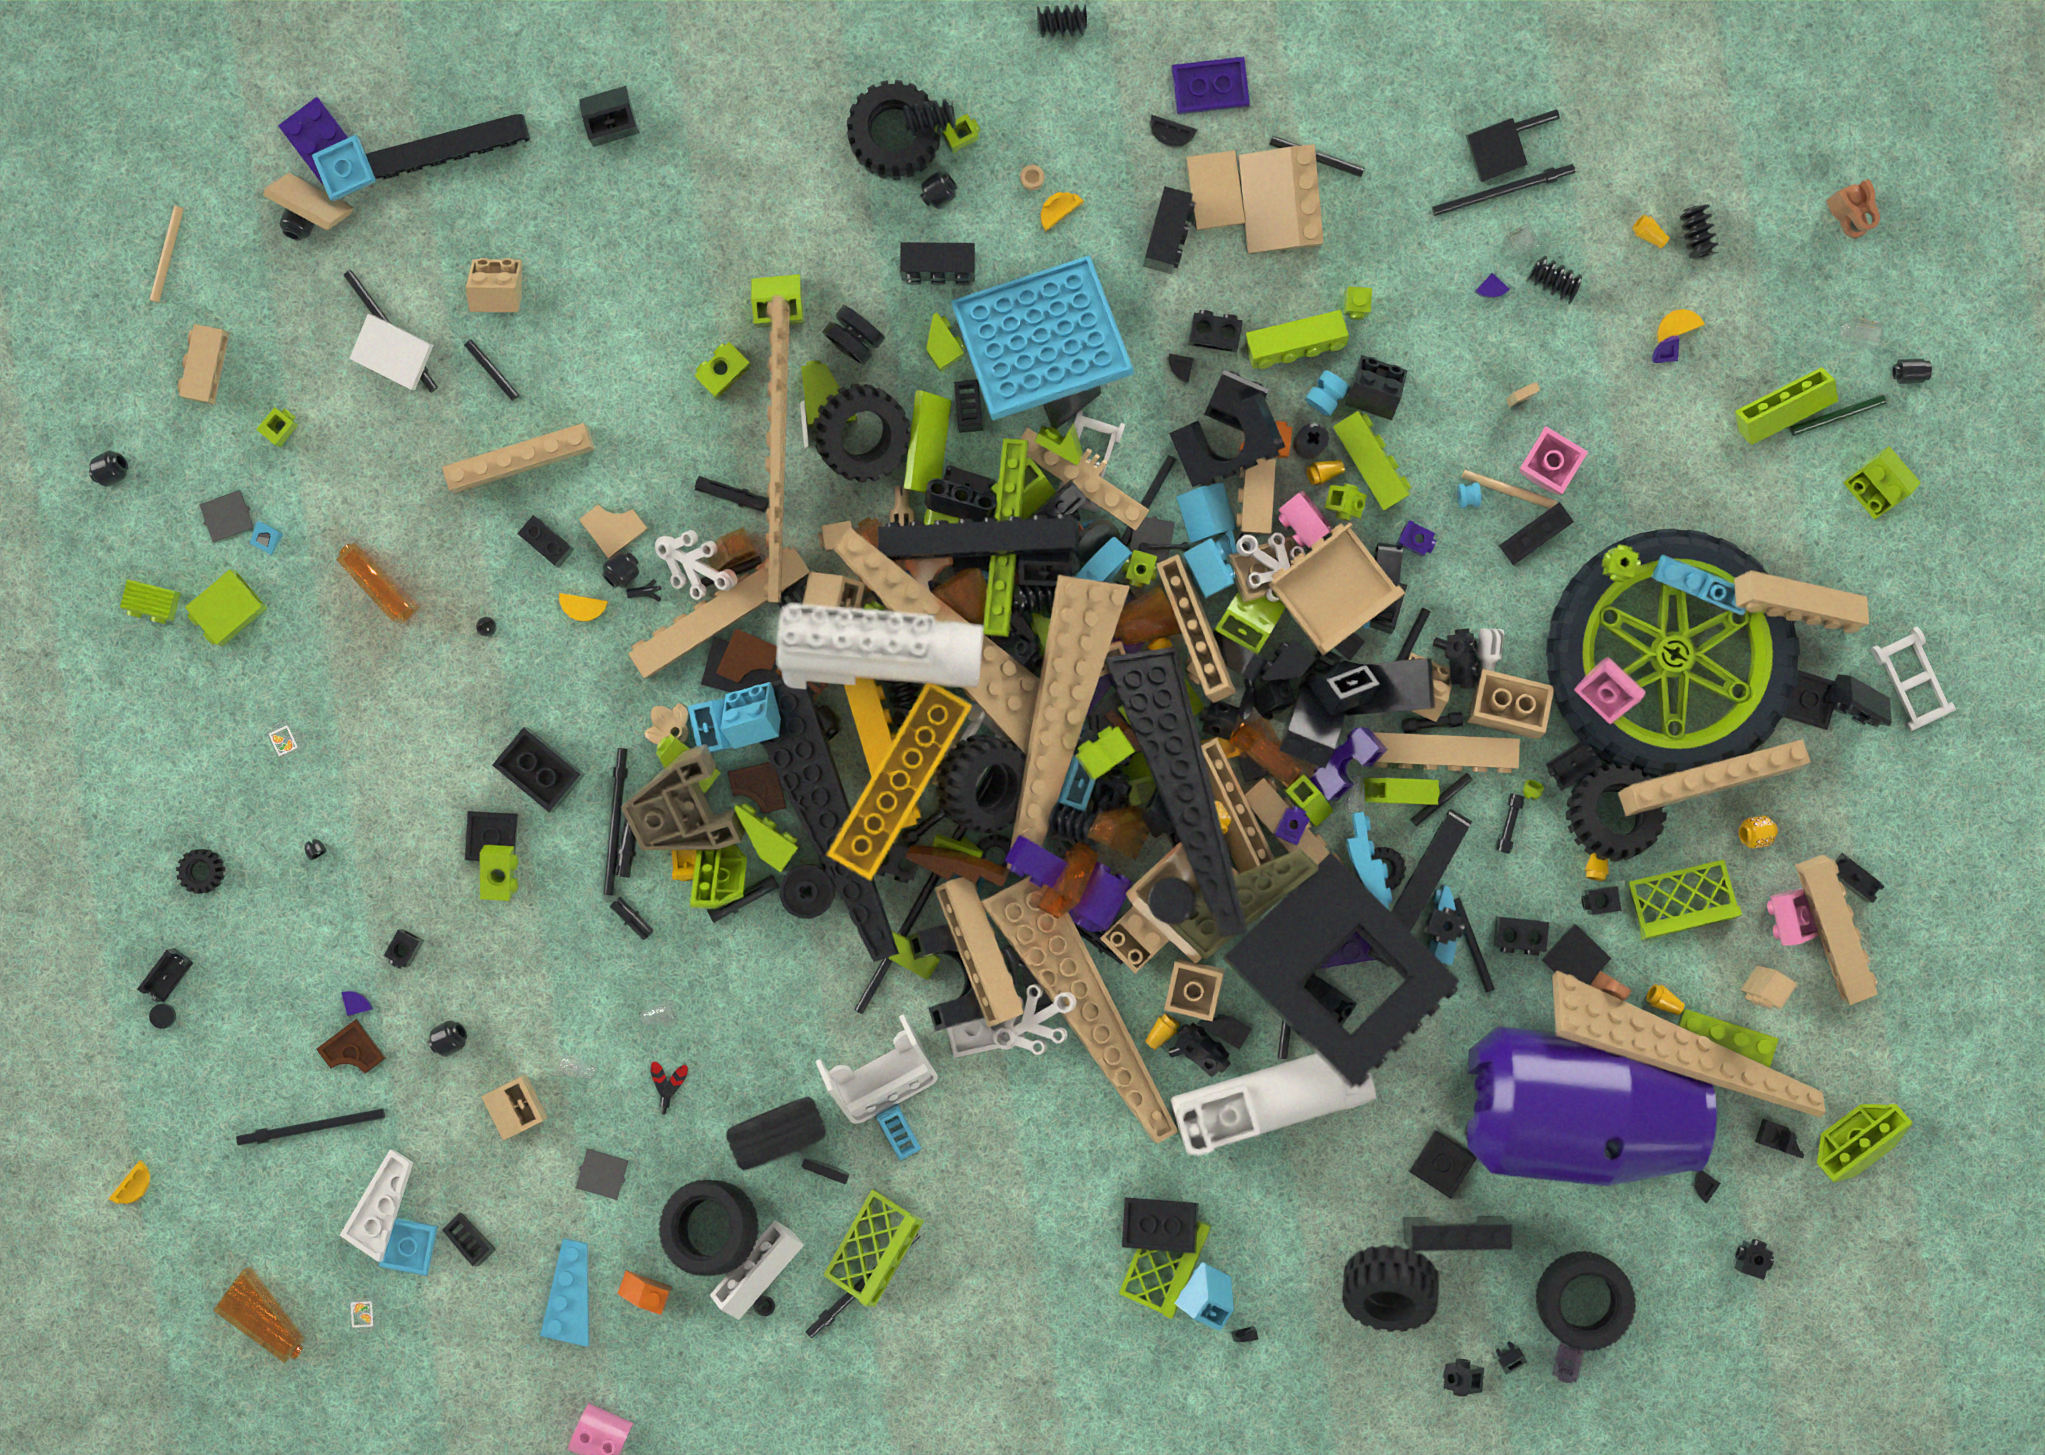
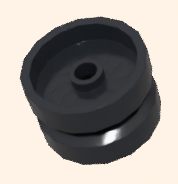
M843 304L836 313V318L845 328L835 322H829L822 333L842 353L864 366L872 354L863 342L872 348H878L885 337L860 314Z
M804 864L791 869L784 876L780 884V899L783 907L791 915L800 919H812L822 915L831 907L835 899L836 886L832 877H829L824 868L813 864ZM808 886L812 888L811 892H813L810 896L804 893V888Z

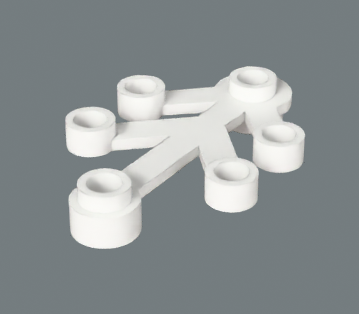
M693 530L684 532L681 537L676 539L670 536H662L656 540V553L661 559L667 561L671 570V585L679 589L687 584V577L681 572L678 560L683 564L691 582L690 595L693 599L699 600L707 594L706 587L701 583L696 571L714 580L716 587L723 591H727L737 585L738 580L734 571L725 569L719 572L697 560L704 556L711 557L715 555L718 551L715 542L708 541L702 544L700 548L685 553L679 550V548L684 545L687 547L692 546L698 541V535Z
M1274 533L1268 539L1269 546L1275 549L1277 560L1260 550L1256 538L1251 535H1244L1237 541L1236 549L1240 555L1245 557L1251 556L1273 570L1260 574L1253 572L1246 578L1248 587L1255 589L1263 583L1271 582L1274 580L1271 576L1282 567L1285 570L1290 568L1284 546L1285 538L1281 533ZM1274 537L1279 539V545L1274 542ZM1242 544L1248 546V551L1243 549ZM1295 546L1288 554L1289 559L1292 561L1296 557L1294 551L1299 552V554L1303 552L1304 555L1305 551L1302 547ZM1251 577H1255L1257 579V584H1254L1251 581ZM1269 588L1266 593L1268 600L1271 602L1278 601L1279 598L1274 597L1272 589Z
M1033 984L1026 991L1028 997L1022 1022L1014 1026L1016 1017L1004 1021V1025L999 1026L994 1033V1041L1001 1049L1008 1050L1018 1046L1031 1050L1035 1055L1046 1052L1047 1043L1043 1039L1032 1041L1019 1036L1026 1031L1050 1038L1055 1043H1061L1067 1039V1031L1064 1028L1058 1027L1053 1029L1040 1025V1023L1058 1012L1067 1013L1072 1011L1076 1006L1074 995L1069 992L1058 994L1054 1004L1034 1015L1037 1000L1043 995V988L1039 984ZM1033 987L1038 990L1037 996L1032 994ZM1065 997L1070 1000L1069 1006L1064 1004ZM1057 1031L1062 1034L1061 1040L1056 1037ZM1005 1032L1010 1035L1009 1041L1004 1038ZM1036 1043L1041 1044V1051L1036 1049Z

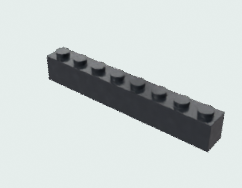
M1059 514L1057 518L1047 519V516L1036 515L1032 516V520H1022V517L1017 516L1008 517L1007 521H998L997 518H984L983 522H973L972 519H960L958 523L950 524L947 520H936L934 524L925 525V522L913 521L910 522L909 526H900V523L891 522L886 523L885 527H878V550L891 561L1079 552V522L1075 517L1072 518L1070 514Z

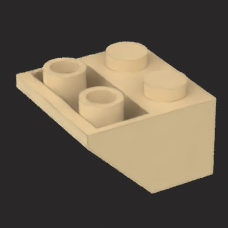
M511 258L503 260L473 259L466 283L469 312H519L522 295V260H513Z
M809 572L802 605L859 609L865 583L839 575Z
M1410 653L1407 660H1417L1426 658L1423 656H1418L1414 653ZM1432 661L1435 708L1410 711L1436 722L1448 702L1452 685L1450 669Z
M1133 904L1100 938L1134 973L1145 965L1170 940Z
M526 1074L481 1096L502 1140L514 1136L548 1118Z

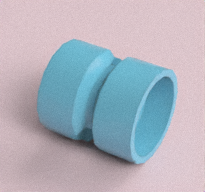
M1325 370L1317 380L1318 387H1312L1304 399L1320 413L1330 417L1338 406L1337 400H1342L1350 390V387L1340 377Z

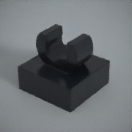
M1510 1341L1507 1342L1510 1348L1508 1354H1503L1499 1348L1496 1349V1353L1500 1358L1498 1362L1506 1375L1527 1363L1521 1349H1515Z

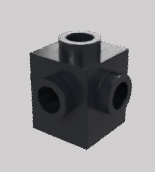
M1211 701L1209 707H1203L1199 719L1203 721L1201 732L1229 741L1236 725L1239 707L1221 701L1214 703Z
M1444 907L1443 911L1431 908L1424 932L1433 934V940L1448 944L1449 940L1456 942L1457 938H1461L1465 924H1462L1463 918L1457 916L1458 911ZM1447 922L1448 927L1444 930L1443 925Z
M1752 1239V1242L1743 1240L1742 1245L1738 1246L1735 1253L1737 1261L1734 1268L1741 1273L1764 1280L1767 1270H1770L1774 1263L1773 1251L1766 1248L1767 1243L1756 1239Z
M1460 1358L1456 1359V1362L1446 1363L1443 1373V1388L1453 1391V1395L1466 1397L1469 1394L1482 1393L1484 1367L1472 1365L1470 1360Z

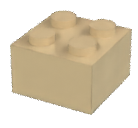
M1177 957L1164 1010L1213 1021L1225 969L1198 962L1195 964L1193 961Z

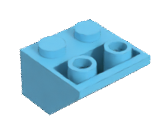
M1212 538L1183 554L1204 599L1230 587L1234 583L1233 579L1235 577L1230 564L1225 565L1221 558L1224 555L1221 545L1218 541L1214 543Z
M770 682L725 695L721 731L734 749L779 737L781 718Z
M725 699L688 706L696 745L698 747L706 744L710 753L733 749L721 731Z
M1073 753L1058 802L1085 811L1095 780L1090 779L1075 757L1077 754Z
M1202 1262L1194 1271L1187 1286L1180 1292L1175 1304L1194 1320L1221 1331L1234 1311L1231 1276Z

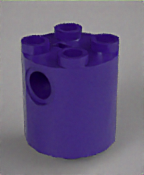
M1095 861L1094 864L1090 863L1085 875L1066 904L1073 922L1090 932L1108 931L1127 897L1126 892L1131 888L1132 884L1131 880L1118 873L1115 876L1109 874L1111 869L1098 861Z

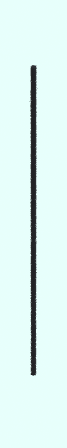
M1170 455L1166 457L1140 503L1147 509L1151 506L1176 461L1174 457ZM1127 526L1120 539V542L1126 547L1131 541L1133 531L1129 526ZM992 767L975 795L977 802L981 801L988 794L992 786ZM958 825L951 839L961 841L968 828ZM934 872L931 873L898 934L905 938L907 937L941 876ZM885 958L881 961L856 1005L855 1011L860 1014L864 1013L892 964V960Z

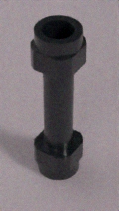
M1461 711L1448 713V716H1440L1436 722L1428 718L1418 720L1415 717L1402 719L1404 734L1417 732V729L1447 725L1450 728L1463 726Z
M1510 793L1507 805L1510 807L1502 837L1497 840V851L1508 854L1511 852L1514 843L1511 841L1519 808L1523 809L1524 796Z
M940 805L937 811L915 829H909L902 835V838L910 847L920 840L919 837L942 818H948Z

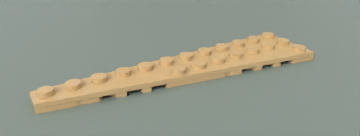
M773 296L772 302H768V318L772 321V331H770L769 336L772 356H769L771 381L768 382V396H771V406L767 408V421H770L771 431H767L766 445L770 448V456H766V471L770 473V483H768L767 496L770 498V508H767L769 533H766V548H769V558L765 559V572H769V582H765L764 596L768 597V602L781 603L790 306L783 296Z
M851 528L847 530L834 548L849 567L862 578L863 582L883 600L882 603L893 612L935 616V622L970 624ZM983 634L978 687H959L964 689L968 697L982 708L989 720H993L1001 729L1000 732L1021 749L1022 754H1025L1027 757L1040 679Z
M1062 575L1058 576L1011 848L1019 835L1040 847L1043 845L1049 827L1051 810L1058 801L1130 586ZM1008 863L1007 868L1010 870L1012 865Z
M1027 876L980 901L1051 1001L1054 1003L1056 996L1063 992H1069L1074 995L1076 999L1075 1008L1070 1012L1061 1013L1153 1142L1158 1144L1177 1133L1178 1130L1056 886L1054 885L1053 888H1050L1044 884L1040 888L1029 881L1031 876ZM1065 997L1064 1004L1069 1006L1070 1000Z
M1559 971L1553 974L1552 982L1557 1036L1817 1117H1821L1826 1113L1823 1092L1716 1044L1705 1036L1692 1033L1585 984L1572 975H1566Z

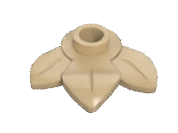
M678 703L672 711L664 706L652 708L651 720L654 726L644 732L645 737L658 745L664 737L668 738L670 734L673 735L674 730L679 729L680 733L675 737L685 743L689 737V729L686 726L689 720L688 710L681 703Z

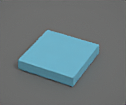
M356 135L312 155L331 201L338 200L376 182L359 137Z
M396 1218L383 1261L379 1262L378 1267L427 1276L438 1226Z

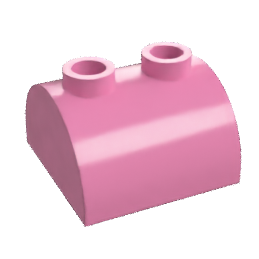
M1545 426L1519 471L1539 487L1562 495L1588 451Z
M1304 490L1279 509L1281 514L1278 516V519L1285 528L1291 525L1296 532L1293 538L1301 547L1307 545L1310 548L1315 542L1334 529Z
M1609 657L1596 665L1574 689L1609 724L1613 723L1638 703L1645 694V691Z
M1803 888L1770 896L1771 901H1768L1767 909L1770 915H1775L1777 924L1773 926V934L1776 939H1780L1781 945L1802 944L1819 936Z
M588 1403L567 1450L578 1455H620L633 1422Z

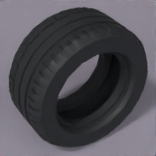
M809 1096L727 1129L726 1138L730 1143L731 1151L733 1150L732 1154L734 1159H736L737 1166L746 1171L792 1154L822 1140L825 1137L826 1129L822 1125L823 1121L821 1116H819L815 1101Z
M697 1180L680 1187L679 1190H676L670 1196L671 1198L667 1200V1204L664 1205L662 1215L660 1216L661 1220L659 1221L660 1242L662 1243V1248L665 1249L664 1252L667 1254L668 1259H671V1262L680 1270L696 1276L722 1275L741 1266L754 1250L753 1247L756 1245L755 1241L758 1238L757 1228H759L756 1209L753 1207L750 1198L746 1196L747 1194L742 1192L737 1186L719 1180ZM706 1200L716 1201L725 1209L729 1216L731 1228L728 1241L724 1247L711 1256L704 1255L694 1248L689 1239L687 1228L691 1213L696 1206Z
M1589 1251L1567 1253L1565 1256L1555 1259V1262H1551L1546 1271L1542 1273V1277L1539 1279L1540 1282L1537 1285L1538 1288L1536 1289V1307L1547 1329L1562 1343L1582 1351L1601 1350V1348L1604 1349L1607 1346H1611L1612 1343H1616L1618 1339L1620 1340L1621 1336L1625 1335L1626 1331L1630 1328L1629 1325L1632 1324L1636 1311L1635 1292L1627 1275L1606 1257ZM1594 1275L1603 1278L1610 1290L1611 1301L1607 1313L1600 1321L1592 1325L1577 1326L1568 1323L1561 1312L1560 1303L1565 1287L1570 1281L1579 1276Z

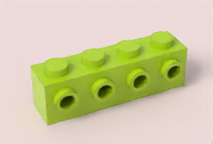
M1340 309L1247 332L1245 334V346L1252 369H1266L1273 364L1280 362L1290 363L1304 356L1315 357L1321 352L1328 350L1333 352L1339 351L1347 346L1349 334Z
M1820 367L1736 410L1735 415L1740 434L1750 445H1753L1838 402L1835 379L1823 367Z
M1357 411L1334 425L1333 428L1382 509L1387 510L1412 495L1409 491L1412 486L1405 475L1403 477L1399 475L1396 470L1399 468V465L1394 456H1388L1384 450V447L1387 445L1380 434L1375 435L1371 426L1374 424L1369 415Z

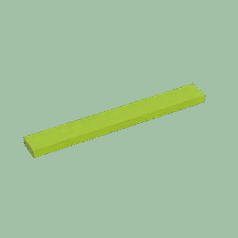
M1003 438L995 518L998 521H1007L1008 517H1021L1028 440ZM1017 555L991 556L983 625L984 635L1009 637Z

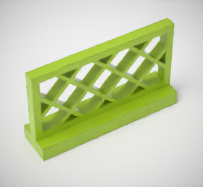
M1724 859L1628 882L1640 926L1641 940L1732 920L1742 916L1740 906H1737ZM1720 866L1722 877L1718 883L1706 877L1710 868ZM1706 869L1703 874L1698 872L1700 870ZM1692 872L1700 878L1694 889L1682 882L1687 873ZM1682 875L1679 880L1674 878V876ZM1668 878L1676 883L1671 894L1658 888L1662 879ZM1703 880L1715 886L1710 898L1697 891ZM1657 881L1655 886L1649 882ZM1645 884L1653 889L1647 900L1637 895L1636 885ZM1679 885L1691 892L1686 904L1673 897ZM1718 889L1728 895L1730 904L1720 905L1713 901ZM1655 891L1668 898L1662 909L1649 902ZM1694 895L1707 901L1703 910L1697 911L1688 906ZM1671 900L1683 907L1678 916L1673 917L1665 912ZM1710 904H1712L1713 906H1715V907H1713V908H1708V906H1709ZM1647 906L1659 913L1656 920L1645 923L1643 912ZM1686 909L1691 912V913L1684 914V912H1685ZM1662 915L1667 917L1666 919L1660 920Z
M872 1189L823 1276L859 1299V1302L866 1307H875L924 1220L917 1215L911 1214ZM876 1197L882 1201L884 1212L873 1215L871 1204ZM898 1212L905 1216L899 1226L892 1228L891 1213ZM885 1215L887 1229L876 1232L874 1218ZM869 1220L871 1234L860 1236L859 1225L862 1221ZM888 1233L890 1243L886 1248L880 1249L877 1235ZM872 1237L875 1251L864 1253L861 1240ZM856 1241L859 1255L848 1258L846 1248L849 1243ZM876 1254L878 1264L875 1269L868 1271L865 1257ZM860 1258L863 1272L852 1275L849 1261ZM844 1263L847 1276L838 1278L832 1273L837 1264ZM864 1276L865 1287L860 1293L854 1288L853 1278Z
M1198 1220L1196 1253H1183L1181 1258L1172 1260L1170 1252L1165 1251L1169 1262L1158 1267L1151 1253L1159 1250L1150 1251L1146 1249L1147 1252L1141 1254L1143 1249H1137L1118 1294L1173 1319L1179 1307L1175 1302L1191 1278L1212 1225ZM1148 1255L1153 1269L1140 1273L1137 1266L1138 1259ZM1180 1261V1263H1179V1265H1178V1268H1177V1270H1176V1267H1175L1174 1263H1177V1262ZM1171 1265L1174 1272L1173 1280L1163 1284L1158 1270ZM1134 1269H1135L1137 1275L1131 1277L1132 1274H1133V1271H1134ZM1155 1271L1160 1285L1147 1290L1142 1276ZM1139 1278L1144 1290L1143 1292L1135 1295L1125 1290L1129 1281ZM1170 1285L1169 1290L1167 1292L1165 1286ZM1159 1288L1162 1289L1165 1296L1162 1306L1152 1302L1149 1292ZM1145 1294L1147 1300L1144 1299V1298H1142V1297H1139V1296H1142V1295Z

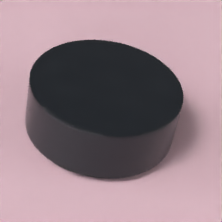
M165 1003L154 1006L149 1013L151 1024L159 1029L170 1027L176 1019L174 1008Z

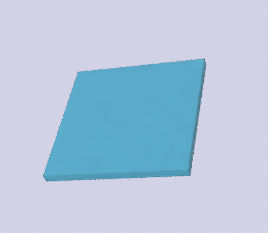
M1090 255L951 300L992 421L1134 375V369Z

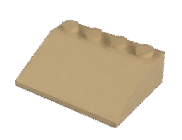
M1315 144L1238 155L1247 252L1258 253L1323 245Z

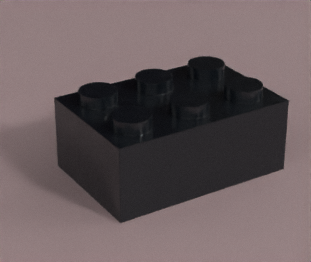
M1164 186L1143 267L1169 274L1172 273L1173 268L1178 269L1183 252L1182 249H1178L1179 244H1185L1189 226L1185 225V222H1191L1196 202L1191 201L1192 193Z
M900 242V274L902 281H906L908 285H920L921 281H931L932 285H945L946 281H955V284L960 286L970 285V281H975V243Z
M527 727L521 729L492 764L494 768L549 813L556 811L585 776L582 771Z

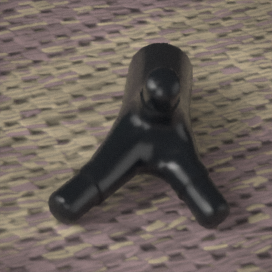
M653 579L645 586L627 589L626 593L628 599L649 597L660 602L661 597L657 596L654 592L661 590L662 587L660 585L654 586L657 581Z
M1005 945L1001 948V951L1008 963V971L1012 974L1013 985H1018L1017 967L1027 968V966L1015 957L1010 945Z

